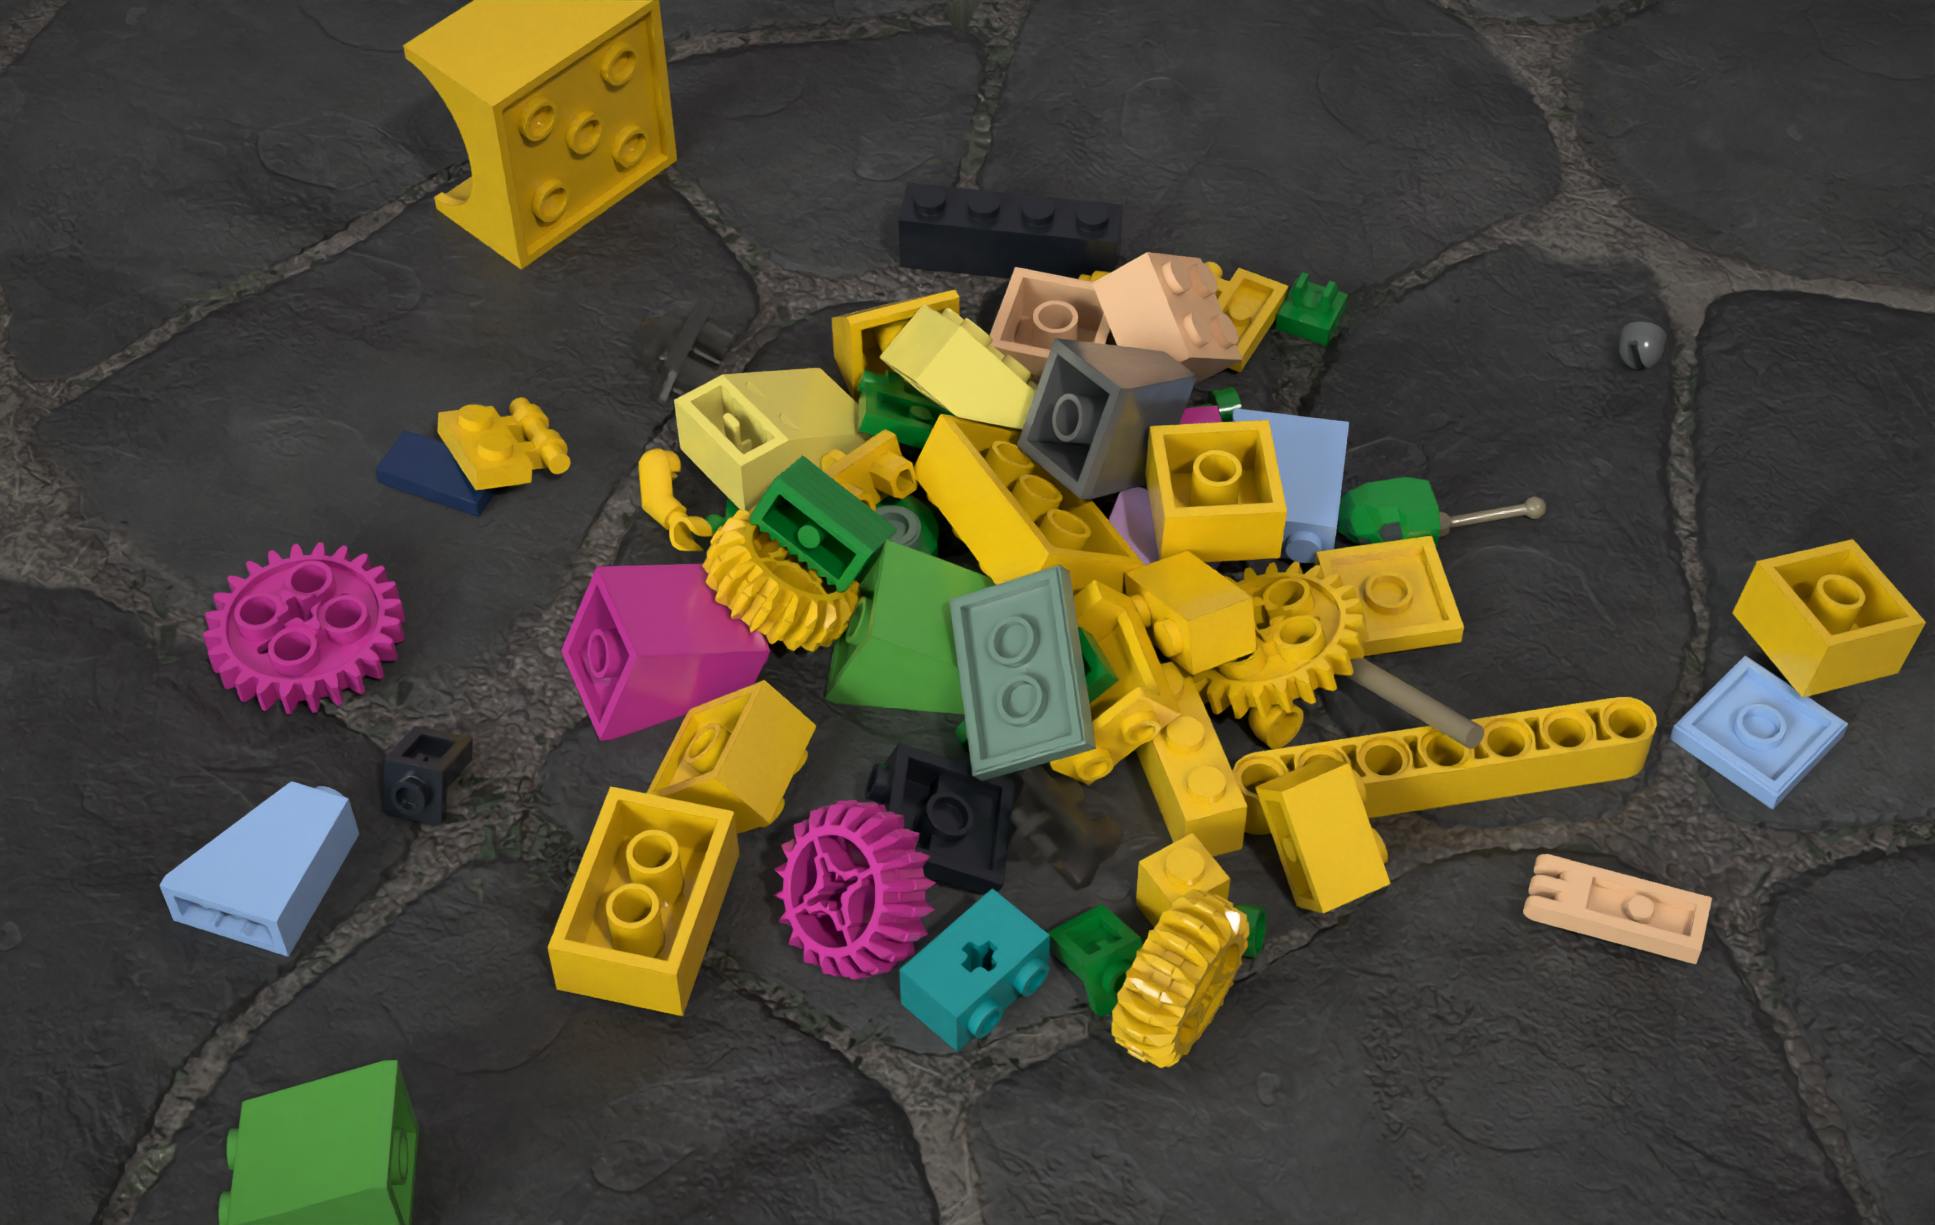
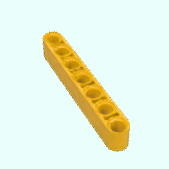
M1616 697L1471 719L1484 729L1482 741L1473 749L1465 747L1431 726L1254 752L1239 759L1232 770L1247 804L1244 832L1252 835L1271 834L1259 796L1255 794L1257 793L1256 786L1322 758L1348 762L1351 768L1359 774L1367 792V802L1364 804L1368 818L1626 779L1637 775L1644 767L1657 726L1656 715L1650 706L1641 700L1632 697Z

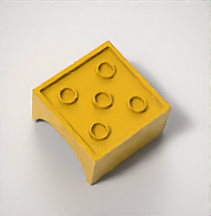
M473 0L403 45L405 58L425 75L447 105L462 135L470 160L472 176L448 193L441 192L435 196L436 209L521 270L677 161L659 0Z

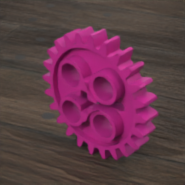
M318 542L311 555H303L300 546L293 544L290 558L283 560L278 553L271 550L268 552L269 565L262 568L257 563L248 561L246 563L250 575L248 578L243 579L230 575L227 580L231 593H215L213 595L217 610L206 612L205 618L209 630L203 632L212 668L215 673L220 674L226 690L236 687L242 702H246L257 695L261 709L267 711L279 699L283 702L286 714H292L299 701L307 700L310 710L314 713L318 712L322 697L329 696L337 706L342 705V690L348 687L361 695L364 694L366 691L362 678L367 675L382 679L384 672L381 661H396L398 656L394 643L402 642L405 639L401 623L406 620L395 581L388 582L385 568L382 565L371 568L369 557L365 553L351 561L348 548L344 545L332 556H327L322 542Z

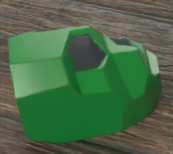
M1401 477L1368 482L1350 490L1340 499L1337 528L1338 532L1349 540L1360 544H1375L1432 536L1435 547H1437L1441 530L1439 507L1428 480Z

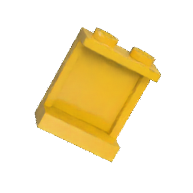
M1095 579L1073 597L1078 627H1082L1094 636L1119 681L1090 703L1096 749L1050 762L1053 770L1087 785L1109 774L1114 765L1140 745L1154 739L1163 727L1181 714L1140 614L1132 602V598Z

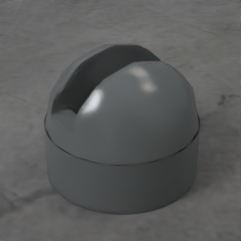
M1640 321L1625 325L1621 331L1619 351L1623 362L1636 370L1641 369L1642 364L1646 368L1655 366L1664 353L1667 338L1665 331L1658 325Z

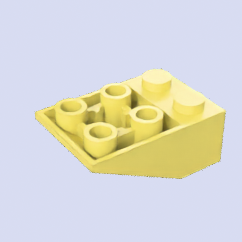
M923 304L879 357L920 393L956 417L1021 430L1025 424L1038 387L1037 384L1031 381L1034 376L1023 365L1008 354L1004 356L991 345L993 339L968 318L964 320L948 307L940 314Z
M821 368L722 374L674 400L680 449L740 510L750 511L754 506H757L774 479L784 472L787 467L789 468L792 463L794 464L797 459L799 460L802 455L822 470L821 458L829 451L837 449L847 455L872 438L870 434L859 431V404Z

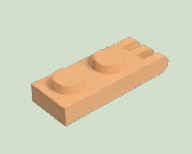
M1542 854L1536 858L1534 873L1536 875L1531 878L1528 890L1531 896L1526 899L1523 913L1527 918L1697 964L1703 945L1712 897L1549 854Z

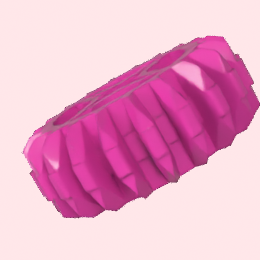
M857 800L838 801L837 804L822 806L818 810L810 811L809 819L794 824L796 839H791V841L781 845L788 861L774 869L783 878V889L773 896L784 901L786 911L778 922L792 926L793 932L789 945L799 947L800 949L804 948V963L821 966L823 974L862 979L869 978L875 974L887 973L891 969L898 967V961H904L907 957L915 955L913 941H918L920 938L928 935L920 919L935 910L925 900V891L936 884V882L924 877L923 866L931 856L922 852H916L915 847L920 833L904 829V815L886 812L885 805H878L875 802L858 803Z

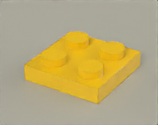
M1432 536L1316 552L1314 566L1320 565L1322 567L1324 577L1336 572L1339 573L1342 584H1352L1356 597L1361 599L1369 640L1361 642L1364 656L1460 643L1462 641L1464 625Z

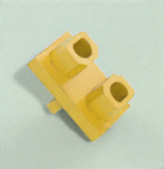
M886 429L847 455L840 450L833 449L821 458L822 471L875 512L877 510L875 505L889 495L894 498L904 499L917 490L918 487L912 462L902 456L896 434Z

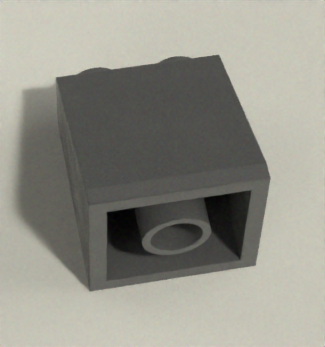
M1055 338L1017 447L1080 499H1093L1147 485L1145 469L1149 427L1180 424L1197 375L1164 351Z

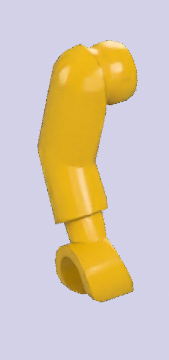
M659 448L646 451L638 461L643 510L666 530H669L671 544L677 550L704 552L693 540L691 531L701 537H713L712 527L701 517L688 516L686 514L687 509L673 497L672 481L678 477L675 472H680L681 462L678 455L673 451Z

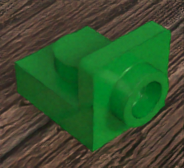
M1101 904L1047 932L1050 935L1052 953L1084 982L1090 1007L1099 1017L1111 1013L1118 1003L1117 993L1123 987L1127 978L1126 972L1133 965L1137 957V951L1143 946L1141 937Z

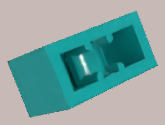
M992 888L899 969L901 1004L958 1052L974 1037L981 1039L987 1036L1000 1022L1004 1010L1020 995L1028 997L1041 987L1050 971V935Z

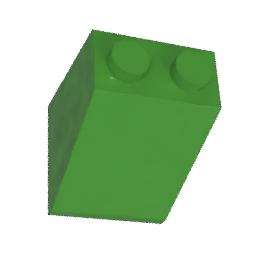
M887 539L857 581L859 583L858 589L862 592V596L853 610L847 631H844L841 637L834 642L824 700L836 704L964 714L949 600L996 584L988 576Z
M398 1060L380 1061L242 1101L239 1128H231L227 1138L228 1166L234 1172L231 1191H223L220 1196L219 1225H411L419 1125Z

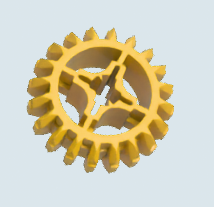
M756 506L750 511L738 510L733 517L727 520L724 526L718 528L710 540L711 546L706 552L707 558L702 565L708 573L706 584L711 589L718 591L715 601L728 606L732 610L731 618L741 619L749 626L750 633L758 631L766 635L770 644H774L778 640L783 641L787 648L795 651L800 646L811 652H814L819 646L829 648L834 640L839 639L843 632L847 631L853 610L862 596V592L858 589L859 583L856 581L845 592H837L835 584L828 585L826 577H818L816 569L808 570L807 562H799L797 554L789 555L788 547H780L778 539L770 540L769 532H761L759 524L751 525L749 517Z
M1192 889L1174 900L1171 908L1162 913L1155 928L1149 930L1147 940L1142 948L1137 951V957L1133 965L1126 972L1127 978L1124 985L1117 993L1118 1003L1112 1011L1113 1022L1111 1023L1112 1036L1115 1037V1042L1127 1048V1053L1142 1062L1147 1063L1149 1061L1160 1068L1170 1067L1178 1063L1182 1055H1188L1192 1045L1199 1040L1204 1030L1213 1020L1219 1007L1224 1004V998L1229 988L1234 984L1233 979L1236 972L1243 964L1242 955L1248 947L1247 938L1250 934L1247 915L1234 908L1232 902L1217 894H1208L1202 890Z

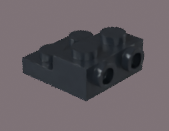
M898 743L884 765L876 763L873 766L865 788V799L874 801L878 805H885L886 812L904 815V829L920 833L915 850L916 852H922L931 856L923 866L924 877L932 881L936 879L984 895L992 888L999 892L1003 887L1015 780L999 776L982 781L973 777L972 767Z

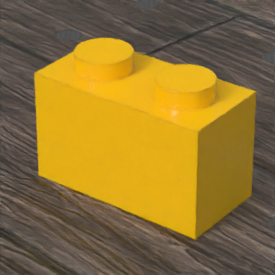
M1188 550L1124 573L1126 596L1132 598V602L1140 614L1151 643L1160 649L1164 656L1170 657L1190 674H1198L1257 651L1253 597Z
M1322 758L1255 787L1296 906L1324 914L1391 884L1384 866L1388 860L1386 846L1378 832L1371 828L1364 804L1367 802L1366 788L1359 774L1351 768L1350 763Z

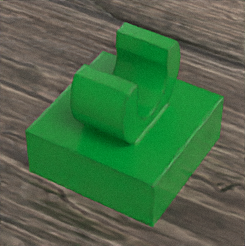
M1302 272L1296 278L1277 313L1276 330L1327 346L1346 311L1348 294L1339 292L1336 282L1329 281L1326 287L1308 282L1309 274Z

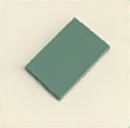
M1058 565L950 599L973 777L985 781L1096 749L1070 571Z

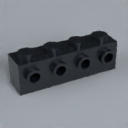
M907 183L898 220L900 267L1011 279L1015 267L1079 279L1081 274L1092 275L1094 271L1111 273L1118 269L1123 205Z

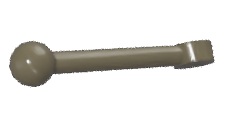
M1533 496L1528 498L1524 504L1455 516L1439 512L1441 526L1439 537L1447 535L1450 529L1454 527L1524 515L1531 519H1538L1545 514L1546 503L1542 498Z

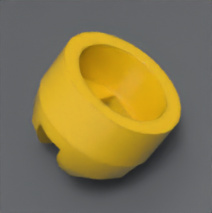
M1294 703L1292 712L1288 714L1282 710L1280 704L1271 706L1266 718H1260L1257 707H1251L1248 721L1251 730L1258 739L1272 749H1279L1287 745L1297 735L1302 726L1304 715L1302 709Z

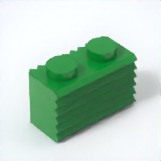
M803 455L774 479L749 517L751 525L759 524L761 532H769L770 540L778 539L780 547H788L789 555L797 554L799 562H807L808 570L816 569L818 577H826L828 585H836L837 592H845L863 575L887 539L891 540L897 531V528Z

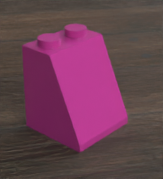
M703 564L596 566L561 653L600 741L613 740L686 715L691 708L755 683L770 653L767 637L758 631L750 633L749 626L741 619L731 618L732 610L728 606L715 601L718 591L711 589L706 584L708 573L702 566Z

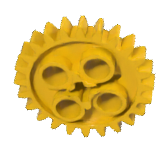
M1294 561L1286 572H1278L1275 562H1272L1268 565L1263 575L1257 576L1254 570L1248 567L1244 571V580L1239 582L1225 576V578L1253 597L1257 651L1198 674H1191L1203 704L1210 702L1213 713L1217 715L1232 705L1235 717L1241 719L1250 707H1257L1260 718H1266L1271 706L1280 704L1282 710L1288 714L1292 712L1293 700L1299 697L1310 704L1316 703V698L1313 690L1321 687L1329 691H1335L1337 685L1334 674L1352 675L1354 670L1350 659L1363 658L1365 655L1361 642L1369 640L1361 599L1356 597L1352 584H1342L1339 573L1336 572L1324 577L1320 565H1316L1305 574H1302L1299 562Z

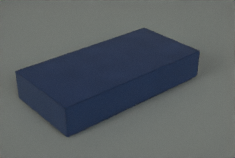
M407 430L402 432L375 469L378 483L478 517L500 488L476 491L445 443Z

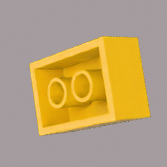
M610 786L547 947L557 990L678 1016L684 1015L739 857L734 811Z

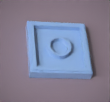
M1744 656L1673 726L1670 740L1773 810L1843 738L1848 723L1809 697L1802 698L1794 687L1747 656Z

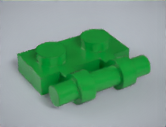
M863 369L857 386V391L862 392L859 398V431L868 433L872 437L886 429L896 434L899 443L923 449L939 415L955 416L920 393L910 383L904 381V378L896 372L886 370L883 375Z

